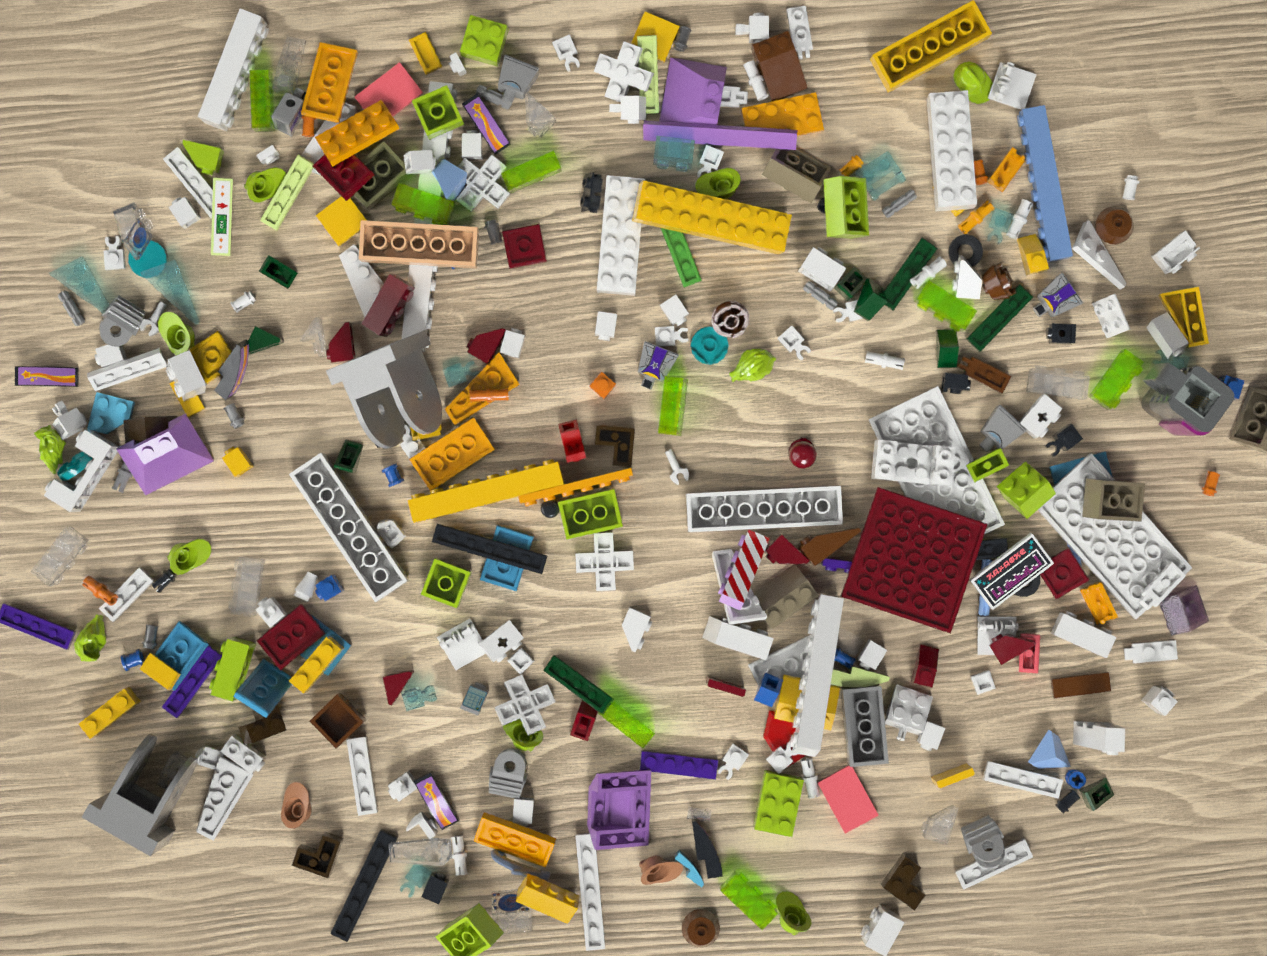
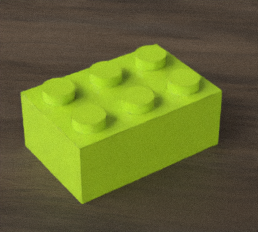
M838 176L823 179L827 237L854 239L869 236L866 178Z
M615 489L558 502L566 540L623 527Z
M237 637L228 638L227 641L223 642L220 651L223 653L222 658L217 661L215 666L217 674L215 679L212 678L209 686L211 690L210 695L232 702L237 700L233 696L245 682L256 643Z
M764 770L753 824L754 830L793 837L804 782L802 777Z
M478 903L448 923L435 937L451 956H477L490 948L504 932L481 904Z

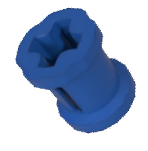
M397 463L381 470L388 479L389 487L405 481L399 474Z
M137 649L135 653L123 654L120 657L125 671H129L130 668L137 665L142 666L145 661L140 649Z
M1076 769L1069 770L1065 775L1066 783L1075 789H1080L1086 783V777ZM1072 777H1079V780L1072 781Z

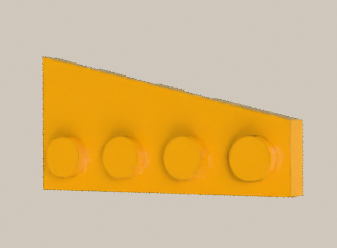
M500 353L445 408L455 426L491 404L487 403V401L470 402L469 390L508 388L509 392L520 385Z

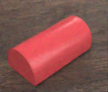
M1021 633L1020 637L1034 640L1036 645L1019 655V672L1039 673L1040 634Z

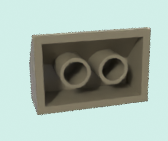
M797 147L796 150L776 149L762 175L768 180L784 187L787 191L800 196L803 200L812 203L824 183L823 179H826L832 167Z
M1251 386L1229 439L1266 454L1267 390Z
M795 564L754 593L760 602V607L767 615L765 621L771 629H774L819 596Z

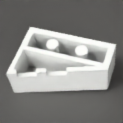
M709 616L702 637L714 644L767 660L774 639L767 636L768 632L757 629V632L751 630V626L740 623V626L735 624L729 625L727 618L720 620Z
M1074 721L1073 744L1101 750L1107 755H1118V752L1125 751V728L1112 722Z

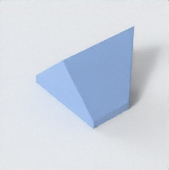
M442 159L433 169L432 174L439 182L445 198L455 201L465 188L467 172L445 159Z
M1048 730L1028 762L1038 769L1071 767L1059 736Z

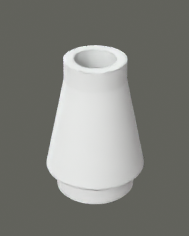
M307 572L306 576L296 587L294 596L308 602L312 598L318 576Z

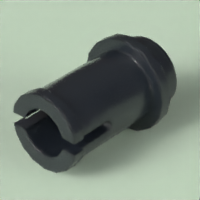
M171 569L164 570L163 574L152 583V586L155 589L161 584L156 590L161 593L171 582H175L177 575Z
M1071 789L1063 799L1057 801L1055 806L1064 814L1069 812L1068 809L1080 797Z

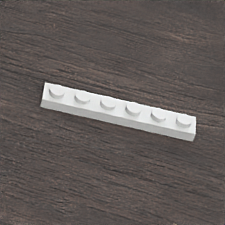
M590 833L576 834L586 951L605 949L597 852L593 847Z

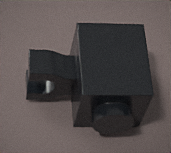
M1067 424L1052 435L1055 441L1048 442L1044 446L1049 448L1053 445L1055 451L1051 455L1055 457L1059 454L1060 449L1068 451L1083 440L1073 424Z

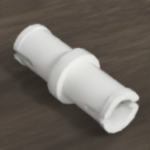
M752 60L745 63L743 66L749 77L748 82L753 87L757 100L760 101L767 98L769 95L763 84L764 79L759 74L755 61Z
M1024 199L1021 200L1016 214L1012 216L1013 221L1006 233L1007 236L1018 239L1023 225L1027 223L1026 218L1033 203Z
M938 257L929 266H924L919 274L910 279L911 284L914 287L916 286V289H919L925 282L935 278V274L947 266L945 260Z
M867 351L865 363L881 365V368L890 367L903 370L905 358L889 356L888 353L879 354Z
M813 759L800 760L804 774L802 778L806 784L808 798L819 797L818 776L814 771Z
M463 835L451 837L453 846L452 859H454L455 875L468 874L465 858L467 857V852L464 850Z

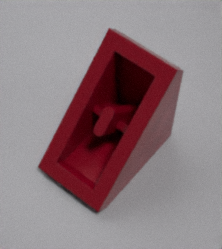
M409 670L383 676L389 705L392 706L414 671Z

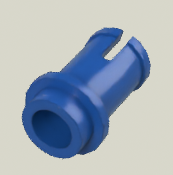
M836 648L834 661L850 669V665L854 664L855 658L842 652L841 648Z

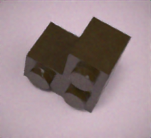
M152 416L123 420L125 443L134 440L138 444L168 429V422L178 418V416Z
M597 425L595 445L614 447L612 466L632 468L635 429Z
M278 704L266 718L252 709L255 721L238 727L244 745L255 743L287 730Z
M325 832L318 849L301 844L297 848L292 866L329 878L344 838Z
M902 853L881 885L885 890L915 911L926 896L920 888L911 883L921 867Z

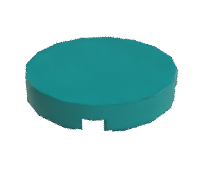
M149 240L148 244L145 242L142 248L138 249L135 246L131 248L128 263L136 275L143 278H155L166 268L168 256L165 249L159 243Z
M704 327L694 334L690 347L697 361L702 364L712 365L724 359L728 353L729 344L727 337L719 335L713 327Z
M83 451L72 457V461L69 463L68 461L59 468L57 475L61 481L69 480L84 470L93 458Z

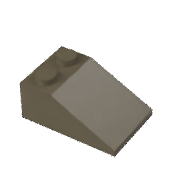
M1086 478L1082 517L1142 522L1145 483Z

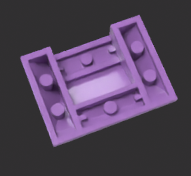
M671 57L660 121L717 125L727 67Z
M186 414L168 422V429L138 444L132 440L116 448L145 495L214 461Z
M650 769L596 774L589 786L587 826L595 850L649 845Z

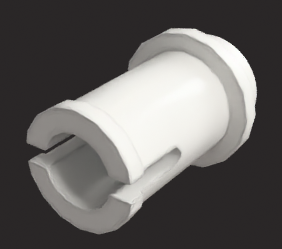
M1127 175V179H1124L1126 184L1123 199L1135 200L1137 184L1140 182L1138 181L1139 177Z
M245 291L243 296L231 302V306L238 313L248 305H253L256 298L251 291Z

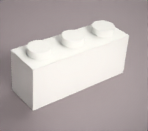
M1066 611V614L1059 613L1051 634L1101 657H1108L1116 639L1115 636L1111 635L1112 631L1101 627L1099 630L1094 627L1095 623L1086 619L1083 622L1077 620V615Z

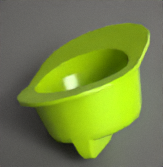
M964 62L955 69L953 75L956 86L961 91L968 90L969 101L972 103L983 104L989 101L988 96L993 85L989 76L976 63Z
M274 167L262 172L256 171L251 173L246 180V184H244L249 199L260 203L274 197L286 176V172L281 168Z
M724 168L704 174L696 181V191L700 194L722 199L730 198L734 195L740 184V174L733 168Z
M165 312L160 316L158 321L159 332L173 354L179 355L195 345L193 329L184 324L177 314Z
M196 539L189 543L174 545L167 556V559L170 561L171 570L180 575L202 565L210 557L211 546L204 539Z
M520 718L503 725L504 731L519 750L531 752L543 740V732L541 730L527 735Z
M782 891L776 897V907L780 913L781 927L785 931L792 933V935L809 930L812 925L811 918L800 899L792 892Z

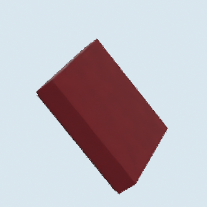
M540 224L502 231L509 269L547 262Z
M1069 547L1052 556L1051 560L1054 564L1040 574L1056 600L1089 581L1088 576Z
M710 676L707 677L706 684L708 687L741 697L745 696V687Z

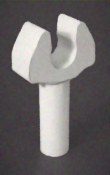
M160 301L151 318L143 319L140 331H144L146 326L150 324L152 329L148 335L153 336L159 332L157 321L167 305Z
M672 449L666 451L665 454L673 469L672 475H670L671 481L679 485L676 477L678 473H682L687 481L689 478L688 469H683L679 466Z

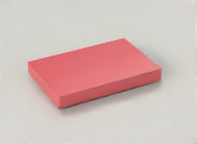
M399 62L357 94L355 99L363 109L382 100L394 117L411 104V100L420 97L424 93Z
M848 765L817 782L845 834L879 816L853 767Z

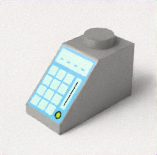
M478 682L475 685L471 684L460 709L479 715L489 693L486 686Z

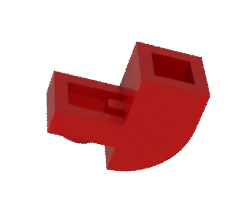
M577 419L558 424L567 463L577 462L586 458Z

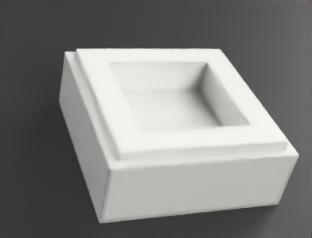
M522 647L507 660L520 675L534 662Z
M989 670L970 676L977 695L996 689Z

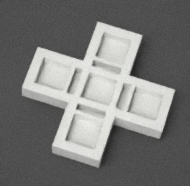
M623 42L618 59L600 53L594 72L611 78L605 97L621 102V96H627L630 86L648 91L654 73L637 67L643 48Z
M493 155L489 157L481 169H478L466 158L459 164L458 167L467 172V186L456 201L470 212L475 209L483 198L499 209L510 195L509 192L496 183L507 169V166Z
M594 533L595 553L575 554L576 573L596 572V591L616 590L615 571L634 570L633 551L614 552L613 533Z
M523 675L504 682L511 700L495 707L502 726L520 718L527 735L546 728L539 710L555 703L548 684L529 691Z

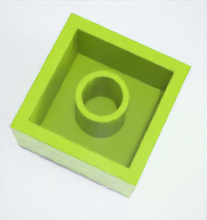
M470 15L460 49L461 56L498 67L509 31L508 26Z
M447 85L411 100L429 140L464 125Z
M1026 461L996 486L1003 498L1026 519L1056 494L1049 481Z
M434 558L421 595L458 608L472 571Z

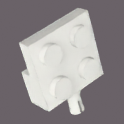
M897 684L886 712L885 724L898 728L897 739L905 741L907 732L919 736L924 732L933 697Z

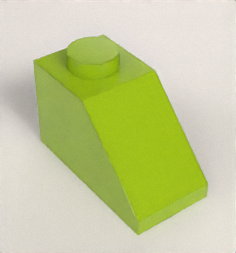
M183 140L182 144L195 165L202 170L201 173L213 175L214 172L219 174L224 154L221 148Z
M1001 448L995 449L966 465L974 482L1009 466Z

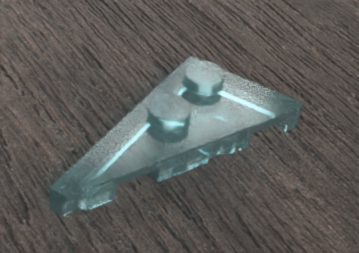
M84 256L49 273L50 276L96 307L101 313L109 306Z
M176 260L140 272L141 276L146 278L154 288L160 291L195 325L200 323Z

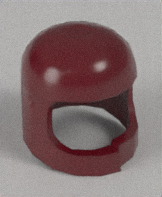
M801 437L791 443L788 456L795 467L805 469L814 464L817 452L810 440Z

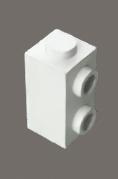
M1168 312L1151 320L1147 326L1148 331L1167 359L1175 356V358L1179 357L1185 352L1184 349L1189 343Z
M1153 686L1141 700L1155 713L1166 716L1178 702L1173 698L1175 694L1162 686L1160 688Z
M236 734L230 737L220 751L250 774L255 771L259 772L265 765L263 760L266 756L250 744L244 745L242 738Z

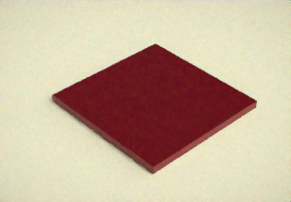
M877 487L840 597L951 634L988 524Z

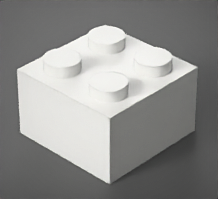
M813 247L798 272L831 291L846 269L843 266L844 263L837 258L831 259L828 257V253L825 250Z
M190 350L168 359L166 373L170 381L174 380L175 382L174 390L178 398L182 397L183 401H186L194 396L205 393L206 384Z
M879 904L878 908L875 907L870 915L872 919L869 924L864 925L861 931V939L865 946L883 956H887L904 925V921L900 915Z

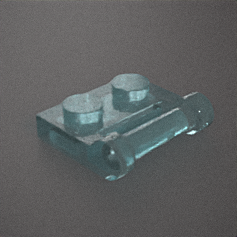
M888 151L855 172L858 178H866L867 192L873 201L879 199L881 194L899 182L903 183L906 181L905 176ZM893 171L895 177L874 190L872 184Z

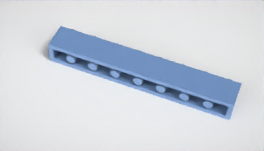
M1043 105L1022 109L1019 115H1017L1018 126L1022 127L1023 132L1021 134V143L1025 145L1026 153H1024V160L1029 165L1030 170L1028 172V181L1033 186L1031 197L1032 201L1036 203L1035 218L1037 221L1039 220L1040 224L1038 235L1043 240V249L1047 262L1068 259L1073 256L1046 108Z

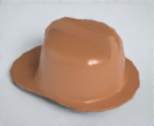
M294 782L287 787L281 810L283 824L288 828L295 829L303 822H306L312 813L308 790L300 782Z
M658 855L649 857L639 863L642 872L641 882L644 885L672 881L683 871L681 863L677 861L666 862Z

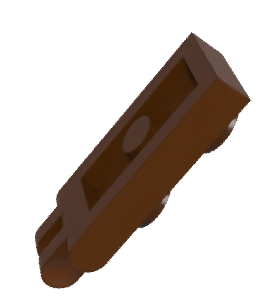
M971 357V359L962 358V361L968 364L967 366L960 363L958 365V368L964 370V375H968L969 378L1003 394L1011 378L1010 375L974 357Z

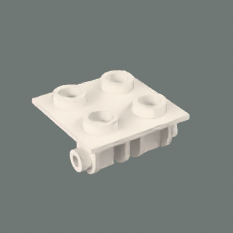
M1000 62L988 99L1020 110L1025 109L1037 74L1016 68L1011 62H1007V64Z
M1116 294L1092 303L1106 338L1130 330Z
M978 616L977 655H995L989 645L993 642L991 639L1000 633L1003 636L1005 634L1016 636V631H1018L1016 617Z
M471 619L464 621L437 637L441 648L444 649L455 670L485 654L478 645L483 640Z

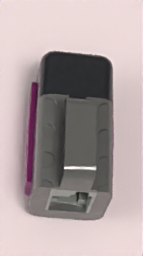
M1169 363L1155 364L1143 380L1151 388L1143 397L1141 406L1145 412L1159 421L1158 425L1175 436H1203L1213 430L1232 404L1234 392L1228 385L1200 366L1176 368Z

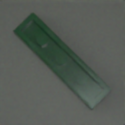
M923 237L884 290L888 301L885 306L892 311L895 310L912 286L910 279L922 271V268L926 266L938 249Z
M1019 284L1015 288L1017 293L1009 299H1004L966 338L978 352H981L1033 298L1022 285Z
M553 655L543 670L603 715L614 700L613 697L556 655Z

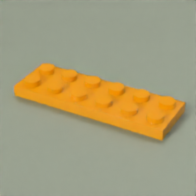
M628 468L521 495L518 498L520 504L524 503L525 506L537 504L539 499H543L546 502L556 499L555 495L562 494L563 497L574 495L575 490L581 489V492L593 490L592 486L600 485V488L612 485L611 481L618 480L619 483L630 481L633 473L632 469Z

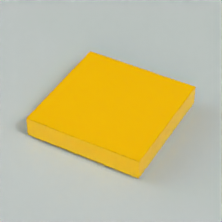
M644 12L631 44L638 46L637 36L657 35V59L665 62L680 26Z
M342 196L315 215L339 247L360 232L361 220L367 221L351 198L345 201Z
M219 331L189 349L206 384L221 376L218 371L232 352Z
M965 763L932 776L931 779L938 788H943L974 776L975 773L973 768Z

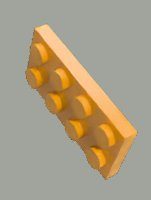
M320 42L301 110L302 115L336 123L340 122L358 55L357 50Z
M816 92L741 108L745 127L797 130V136L824 131Z
M380 100L319 134L315 139L333 167L400 128L383 101Z
M473 417L409 460L431 491L495 450V448Z
M484 812L474 842L546 868L557 838Z

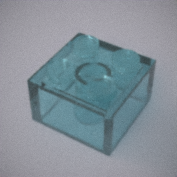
M656 136L653 165H657L658 169L674 167L676 171L687 172V169L691 170L695 140Z

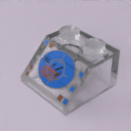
M134 202L114 210L113 213L123 244L135 260H139L153 237L151 232L153 225L151 220L146 218L143 209H139Z
M518 889L491 892L492 919L504 933L533 930L532 908L516 902Z

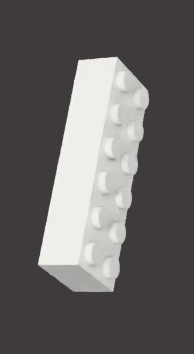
M239 9L198 114V117L205 124L226 132L228 127H232L234 122L233 114L240 107L241 94L247 89L248 76L254 71L255 58L260 55L262 40L266 39L269 32L268 25L261 16Z
M968 90L929 93L927 97L935 212L974 209L977 205Z
M607 175L597 293L635 296L641 223L633 222L632 217L639 183L643 180L645 181L644 178Z

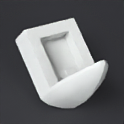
M385 519L377 524V532L390 548H394L406 537L400 526L392 519Z
M203 746L196 752L195 758L198 765L215 770L219 755L224 757V754L219 749Z
M420 812L410 821L406 828V831H409L419 824L427 837L431 839L437 834L436 829L438 827L432 819L429 820L423 812Z

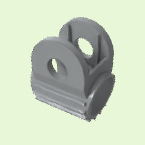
M118 295L101 315L103 319L99 330L102 340L114 347L124 345L132 335L136 336L146 311ZM116 325L121 328V331L118 334H113L110 332V328Z
M509 748L503 750L498 755L494 766L490 767L489 793L515 799L520 798L528 773H525L526 758L521 751ZM513 761L516 767L508 769L506 762Z
M989 815L961 828L968 853H972L976 862L981 867L992 869L998 867L1003 862L1005 850L1002 839L1004 836ZM987 848H992V849H993L992 851H989V852L985 851V849H987Z

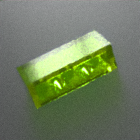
M249 70L251 128L255 132L275 131L271 117L274 113L273 74L269 70Z
M553 150L504 171L501 175L508 192L511 194L562 172V169Z
M398 183L391 205L396 208V212L404 215L407 212L414 214L413 217L418 220L424 221L426 218L432 220L431 224L449 225L455 202Z
M930 280L925 283L914 300L919 309L925 312L927 310L932 312L935 319L940 322L946 321L950 324L949 327L956 332L965 331L977 312L976 309Z
M1127 349L1121 350L1088 397L1106 410H1110L1112 407L1115 409L1121 401L1119 397L1132 386L1131 380L1134 376L1138 377L1142 372L1143 368L1141 366L1144 361Z
M665 376L658 434L682 436L688 379Z
M613 700L604 715L598 712L600 716L643 749L655 735L653 729L616 700Z
M734 871L719 887L720 891L763 930L777 916L776 904L771 899L766 900L761 896L763 892L756 885L752 887L748 883L749 879L742 872L738 874Z

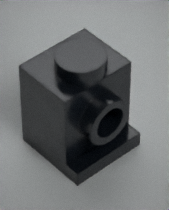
M1050 324L1049 328L1046 329V339H1049V344H1075L1076 324ZM1059 330L1064 331L1063 337L1059 336Z
M943 374L941 393H946L948 390H950L951 394H961L962 391H970L971 380H968V375Z

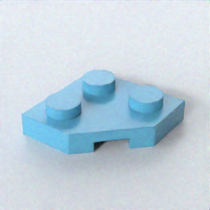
M96 392L87 429L109 434L114 429L123 425V420L131 419L135 402Z

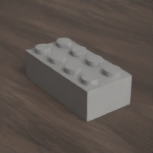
M878 684L867 687L841 688L848 765L850 767L888 764L882 687Z

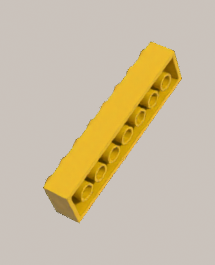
M643 180L639 183L632 221L779 255L785 252L792 214Z
M551 459L544 461L543 466L536 467V464L524 466L523 471L518 472L517 469L505 471L506 475L499 477V474L486 476L487 480L481 481L479 478L467 481L468 485L465 486L458 483L450 485L449 490L443 491V488L430 491V495L425 496L424 493L411 495L412 499L407 501L413 523H418L564 485L560 463Z

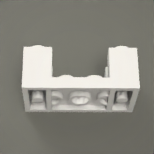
M81 431L76 438L77 443L75 447L94 458L93 461L90 460L87 464L84 476L77 480L75 486L67 481L54 479L45 487L46 493L44 496L69 512H81L118 452L116 448L120 447L95 431Z
M875 440L871 479L952 486L956 447ZM909 458H914L917 462L914 469H910L906 465Z

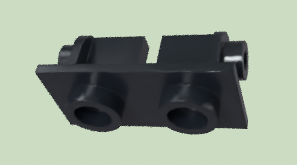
M594 172L585 174L582 181L584 191L580 199L581 212L590 211V213H597L600 210L601 196L594 194L595 192L601 193L602 175L594 174Z

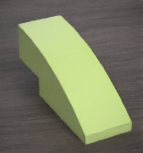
M851 666L849 673L833 668L831 685L867 687L887 682L890 677L855 666Z

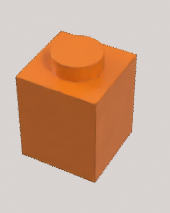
M601 372L589 387L605 400L616 387V383Z

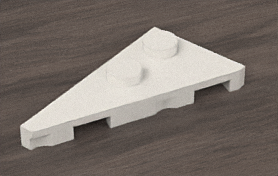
M1089 220L1084 222L1072 249L1121 290L1127 283Z

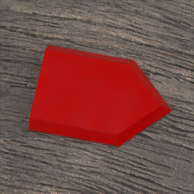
M769 710L763 737L773 752L780 746L785 750L796 728H793V722L774 719L775 711ZM797 754L790 756L793 762L789 766L806 755Z

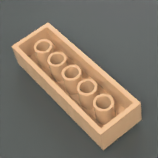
M361 220L359 260L371 263L477 269L478 227Z

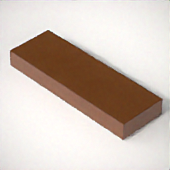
M1109 672L1051 679L1054 699L1111 691Z

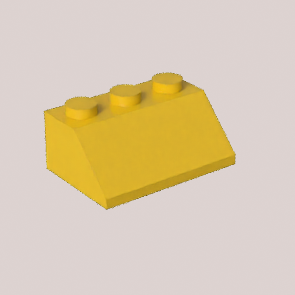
M784 674L775 705L774 719L793 722L794 717L799 712V709H796V702L800 693H802V690H799L801 678ZM830 685L824 729L831 731L840 686Z

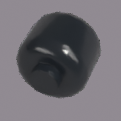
M555 500L546 501L541 504L543 516L554 518L558 515L560 510L558 502Z

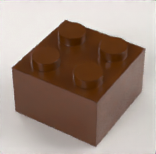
M338 693L309 722L337 749L367 719L341 693Z

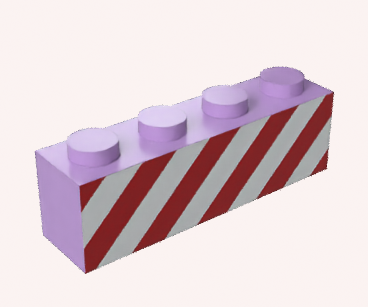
M748 530L746 536H741L738 543L741 546L740 551H735L731 560L735 562L733 568H728L725 575L728 580L726 584L722 583L718 594H721L719 602L741 610L770 538Z

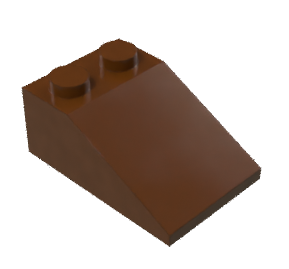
M788 31L752 45V54L760 74L763 76V81L771 101H777L808 89Z
M851 528L813 535L812 537L808 535L800 541L801 545L798 548L811 565L816 566L860 533L861 530L860 528Z

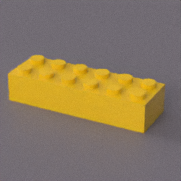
M972 0L871 56L870 61L889 93L987 40L992 32L975 1Z

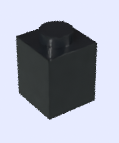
M436 872V874L431 873L421 897L439 905L449 883V879H446L447 876L440 872Z

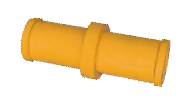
M986 200L977 210L971 211L970 216L958 225L960 231L967 234L977 224H981L983 222L982 219L994 210V206Z

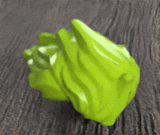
M761 348L745 350L735 370L729 373V376L732 377L731 381L749 380L752 382L763 379L772 371L776 357Z
M48 425L34 432V435L40 439L39 459L46 464L53 474H56L58 464L61 465L63 463L62 452L66 442L62 440L55 429L51 428V425Z
M96 614L95 618L87 623L86 627L76 638L74 649L75 653L81 658V661H97L100 657L99 652L106 644L102 615Z

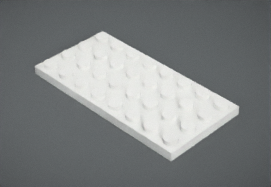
M938 386L869 419L878 440L956 447L952 486L898 481L906 497L987 523L985 534L1005 525L984 480L981 479L974 482L966 467L974 459ZM909 458L906 465L908 468L914 469L917 462L914 458Z
M1091 453L1052 487L1056 494L1038 511L1134 619H1137L1146 611L1138 602L1143 597L1141 592L1170 562H1173L1184 574L1188 573L1192 567L1144 512H1142V522L1082 517L1086 478L1115 481Z

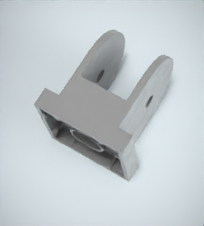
M425 330L326 370L332 385L343 382L361 427L370 440L381 448H392L401 442L404 435V420L413 430L420 434L435 432L441 424L442 404L440 395L421 350L431 345Z
M149 734L135 750L111 792L89 803L82 815L83 819L149 856H152L166 846L173 836L175 830L165 825L197 765V759L191 756L180 768L162 798L135 784L155 747L157 736Z

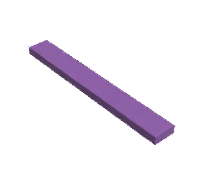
M644 121L643 140L796 150L797 130Z

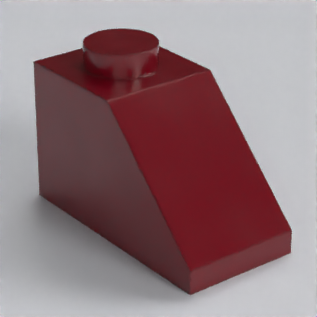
M345 322L328 344L329 349H326V355L332 364L345 363L356 358L352 324L350 322Z
M501 328L476 335L474 339L471 338L466 346L468 348L467 353L489 364L503 340L506 330Z
M782 534L765 550L767 553L765 557L773 564L775 562L778 564H807L809 562Z
M1000 633L991 639L993 642L989 646L1000 664L1003 665L1034 647L1036 643L1031 639L1011 634L1003 636Z
M920 644L911 682L933 688L937 672L939 649Z
M581 700L570 736L588 741L598 711L583 700Z

